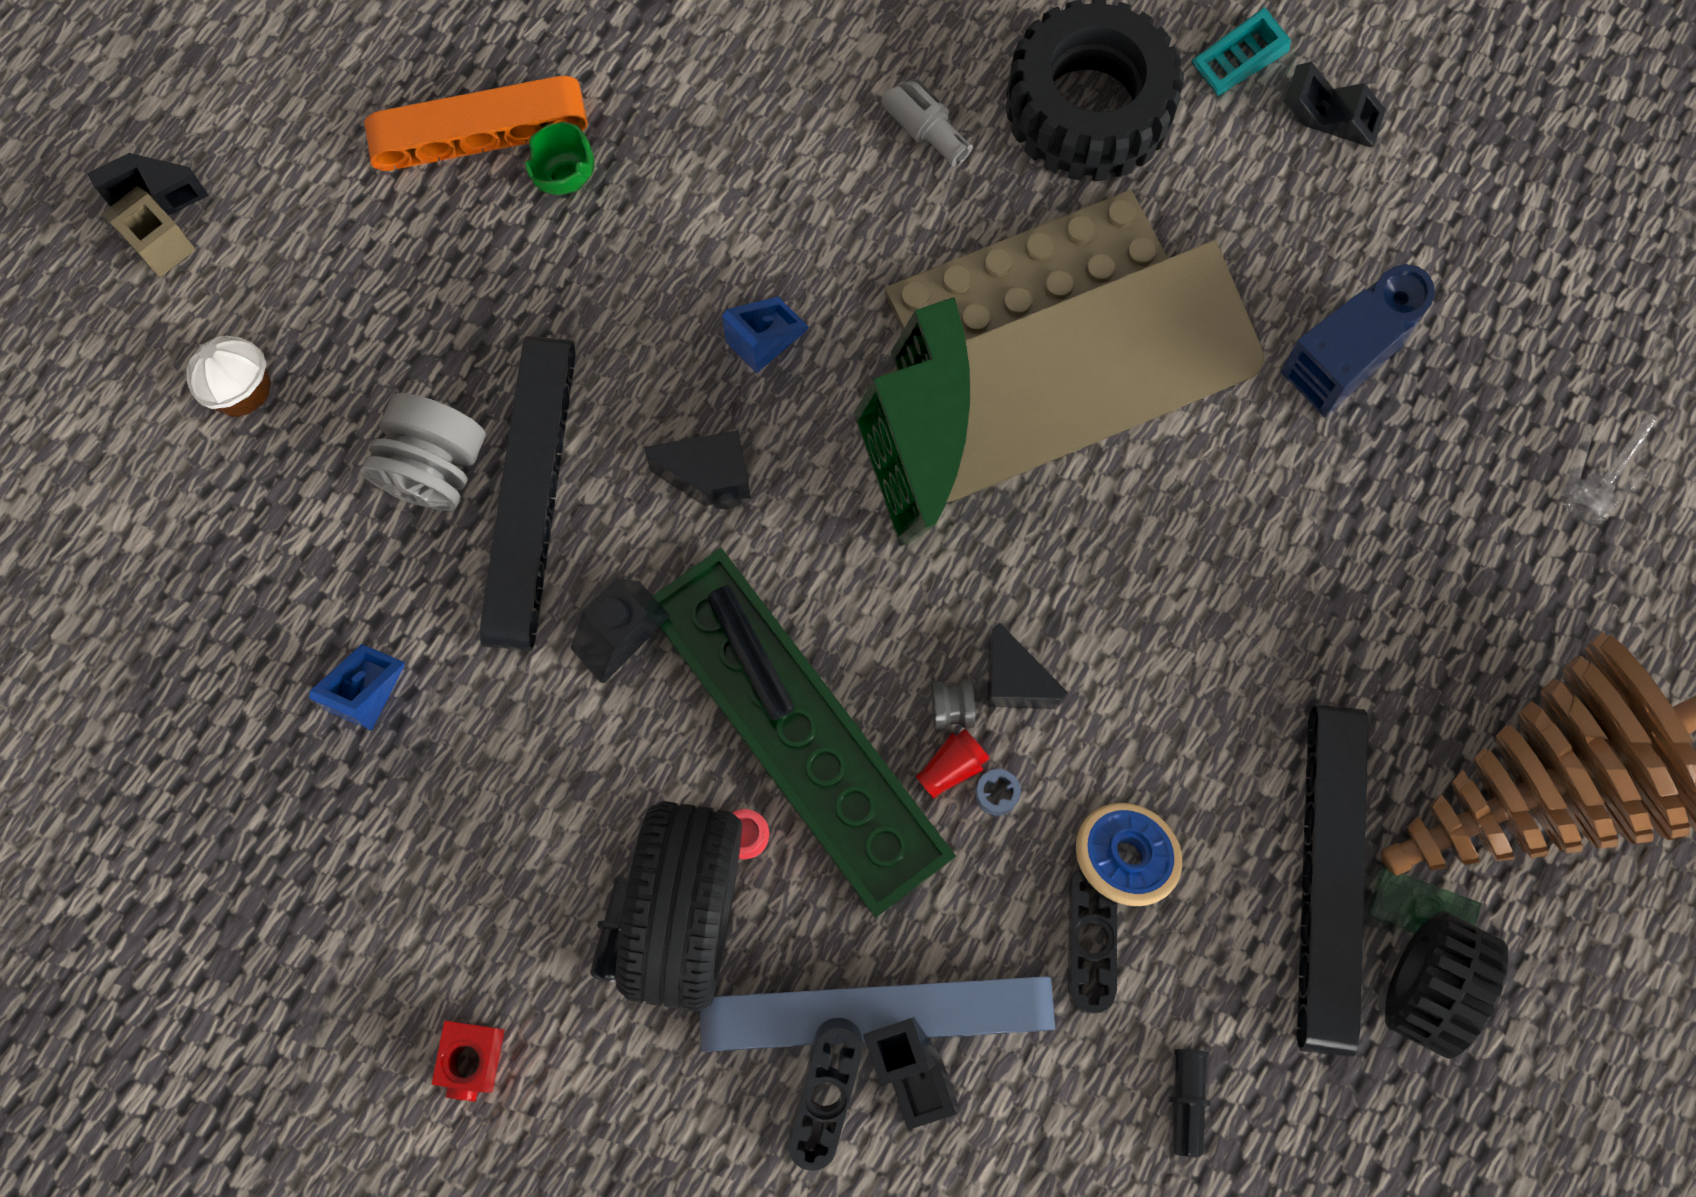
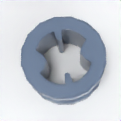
M1000 768L984 773L975 789V798L979 807L987 814L994 816L1005 815L1012 811L1019 801L1021 794L1020 783L1015 775L1008 770ZM998 780H1001L1008 784L1005 792L1011 791L1010 801L1001 799L998 805H995L987 800L990 797V793H984V787L986 784L994 786Z

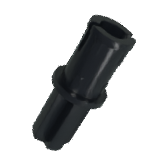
M614 878V885L604 921H598L597 927L601 929L590 973L591 976L598 980L616 982L618 942L629 880L626 878Z
M1175 1049L1174 1097H1169L1168 1101L1174 1103L1172 1151L1178 1156L1197 1158L1201 1157L1204 1151L1205 1106H1211V1101L1206 1100L1207 1058L1209 1057V1052Z

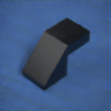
M1313 62L1296 65L1284 100L1285 104L1305 127L1367 147H1374L1386 111L1365 83L1334 89Z
M128 153L87 173L94 188L109 206H112L137 186L145 192L149 190L168 216L209 196L190 167Z
M915 1017L864 1034L880 1085L893 1084L908 1130L956 1115L960 1111L944 1062Z

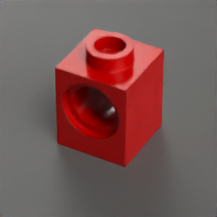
M444 1020L431 1085L447 1087L446 1098L472 1102L477 1101L478 1092H493L505 1030ZM467 1047L475 1049L479 1056L478 1069L470 1077H464L457 1068V1058L461 1051Z

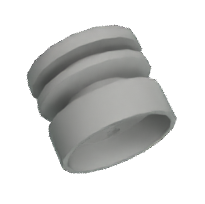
M393 394L379 425L382 432L390 439L373 440L369 448L373 456L365 458L360 473L376 487L400 500L435 510L454 511L461 498L457 490L463 489L468 481L465 473L456 466H472L475 463L486 436L484 429L472 418L438 401L414 394Z

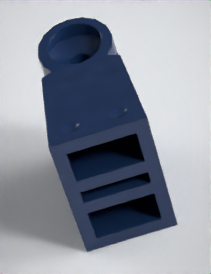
M1404 264L1387 270L1367 290L1363 289L1299 338L1287 358L1281 373L1326 418L1372 376L1389 357L1401 349L1432 305L1435 295L1433 280L1426 271L1414 265Z

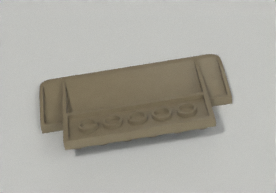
M1132 189L885 287V296L902 332L916 309L955 297L965 333L970 367V411L966 443L961 463L947 502L964 498L1248 380L1258 374L1264 362L1263 349L1217 241L1213 240L1168 259ZM894 369V370H892V371H889V372H887V373H884V374H882V375H880V376H883V375H886V374L895 372V371H897V369Z

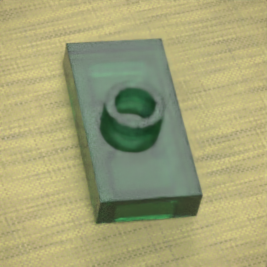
M1385 867L1380 869L1366 916L1415 934L1427 920L1440 911H1445L1476 926L1482 903L1405 874L1395 876Z

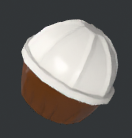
M217 336L204 344H200L194 355L189 359L186 369L187 384L195 399L202 406L231 417L250 414L258 409L269 396L271 380L266 369L264 354L252 342L240 337Z

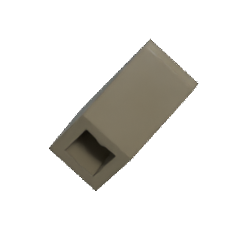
M138 186L101 213L159 278L196 250L176 223L147 192Z

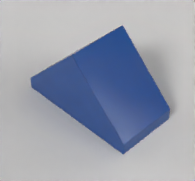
M779 297L729 308L722 315L726 343L756 373L769 364L809 328Z
M361 644L310 690L309 699L328 713L372 731L404 668L405 662Z

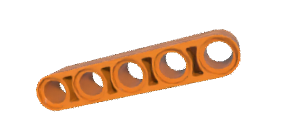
M556 76L377 111L365 118L364 126L371 165L380 171L395 170L394 166H396V169L437 162L439 161L438 157L442 161L482 153V148L484 152L523 145L526 144V140L529 143V139L537 131L553 123L564 121L578 125L584 131L588 121L578 80L570 76Z

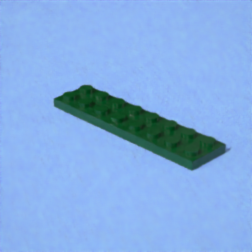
M722 548L653 595L670 615L659 628L875 919L955 859L956 855ZM729 585L733 589L793 702L794 710L781 719L774 721L770 719L709 604L708 595L722 586Z

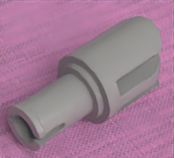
M918 78L911 79L889 89L882 96L883 107L916 142L929 141L952 167L961 164L971 153L973 145L967 142L948 122V108Z

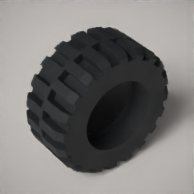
M1082 0L1067 2L1064 10L1061 11L1059 7H1054L1043 14L1042 22L1040 20L1033 21L1025 30L1024 38L1018 41L1013 55L1006 93L1007 119L1012 122L1011 131L1016 141L1019 143L1026 141L1024 152L1034 161L1039 157L1045 161L1044 168L1055 174L1058 169L1069 172L1068 178L1080 181L1082 175H1092L1093 181L1108 180L1109 173L1115 172L1117 177H1122L1132 173L1135 163L1139 167L1144 166L1150 161L1155 150L1161 149L1167 139L1184 85V72L1180 69L1182 60L1178 49L1175 46L1169 47L1172 38L1163 27L1156 29L1153 26L1154 19L1143 11L1139 15L1132 12V6L1119 1L1118 6L1106 4V0H1092L1090 4H1083ZM1077 70L1100 71L1121 82L1129 92L1132 101L1124 107L1112 111H1090L1080 108L1065 99L1056 88L1054 82L1061 76Z

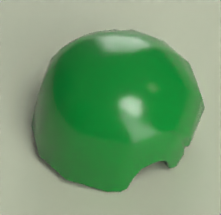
M564 121L549 124L537 131L529 139L531 155L530 160L525 161V166L529 178L541 192L557 196L576 192L584 186L592 175L595 164L594 153L587 137L578 125Z

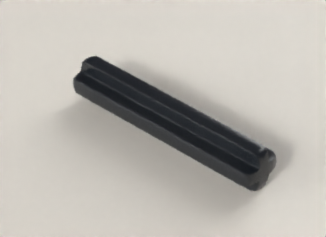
M726 585L714 590L708 595L709 604L770 719L774 721L787 716L794 710L793 702L733 589Z

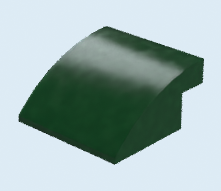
M955 297L914 311L891 351L897 371L874 378L854 412L858 429L900 547L911 543L936 525L956 480L966 443L970 411V367L965 333Z

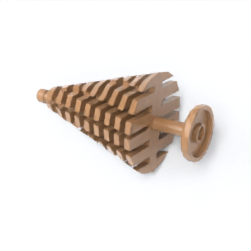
M1604 632L1598 633L1585 648L1586 660L1583 656H1575L1563 669L1565 685L1562 681L1553 678L1540 691L1543 709L1531 701L1518 713V720L1521 724L1520 727L1525 740L1510 724L1509 726L1506 725L1496 735L1498 749L1506 767L1515 778V784L1496 756L1484 747L1474 757V765L1491 799L1486 801L1475 783L1470 781L1464 770H1462L1452 781L1451 785L1464 812L1456 815L1442 794L1429 805L1430 811L1438 825L1428 830L1420 817L1417 816L1406 827L1411 837L1410 839L1400 844L1396 842L1381 851L1384 866L1394 876H1399L1411 870L1412 866L1422 861L1426 863L1430 870L1448 868L1440 852L1449 847L1463 865L1480 863L1479 856L1470 840L1475 835H1478L1496 862L1513 860L1515 856L1512 853L1511 846L1499 826L1502 822L1505 823L1516 842L1525 853H1528L1530 858L1548 856L1547 844L1540 828L1528 812L1530 810L1551 841L1565 854L1583 851L1582 839L1578 829L1596 848L1600 849L1618 846L1615 828L1631 844L1653 841L1654 833L1651 830L1653 828L1659 836L1668 840L1687 838L1690 827L1696 832V750L1690 744L1694 743L1690 733L1696 731V695L1672 707L1650 674L1629 650L1612 635L1607 637Z

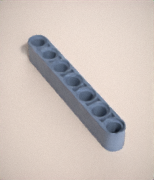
M1051 977L718 996L713 998L711 1006L699 1011L701 1052L813 1045L818 1028L825 1021L832 1018H845L853 1022L861 1033L862 1042H866L864 1038L865 1033L915 1017L926 1036L930 1038L1056 1030ZM837 1035L835 1042L828 1044L847 1043L846 1037Z

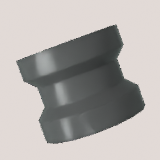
M961 679L957 685H946L942 681H932L931 700L934 729L945 730L950 724H960L963 728H974L975 700L972 680Z

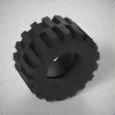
M1440 911L1433 915L1415 933L1394 971L1385 1001L1386 1027L1445 1058L1453 1059L1460 1055L1481 1034L1500 999L1508 970V946L1505 944V941L1445 911Z

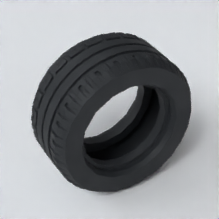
M662 801L649 807L645 814L626 890L616 962V988L628 1001L640 1003L646 1001V1004L656 1006L664 1004L665 1007L675 1009L683 1007L684 1010L695 1012L711 1006L727 937L741 844L742 821L731 811L719 809L714 811L713 808L702 806L696 808L695 805L683 803L678 806V803Z

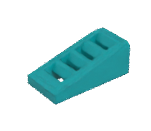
M1263 7L1192 59V65L1214 93L1219 96L1289 52L1291 39L1269 11ZM1258 33L1268 46L1262 49L1252 36ZM1245 42L1254 56L1249 59L1238 46L1240 43ZM1229 50L1241 64L1236 69L1224 55ZM1214 59L1227 73V76L1222 79L1217 76L1208 64Z

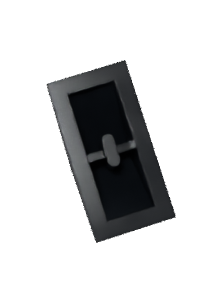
M1001 623L996 625L992 629L989 638L988 707L1057 709L1069 693Z

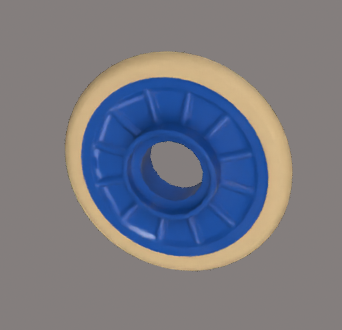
M1129 803L1108 804L1093 811L1084 820L1078 831L1076 855L1081 871L1088 882L1099 893L1110 900L1129 906L1150 905L1165 898L1178 883L1182 871L1180 845L1170 827L1152 811ZM1129 843L1135 846L1141 855V863L1133 865L1124 862L1117 852L1118 844Z

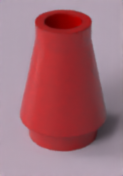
M964 728L956 736L952 732L925 768L915 777L935 799L942 792L983 771L984 769L981 766L990 757Z

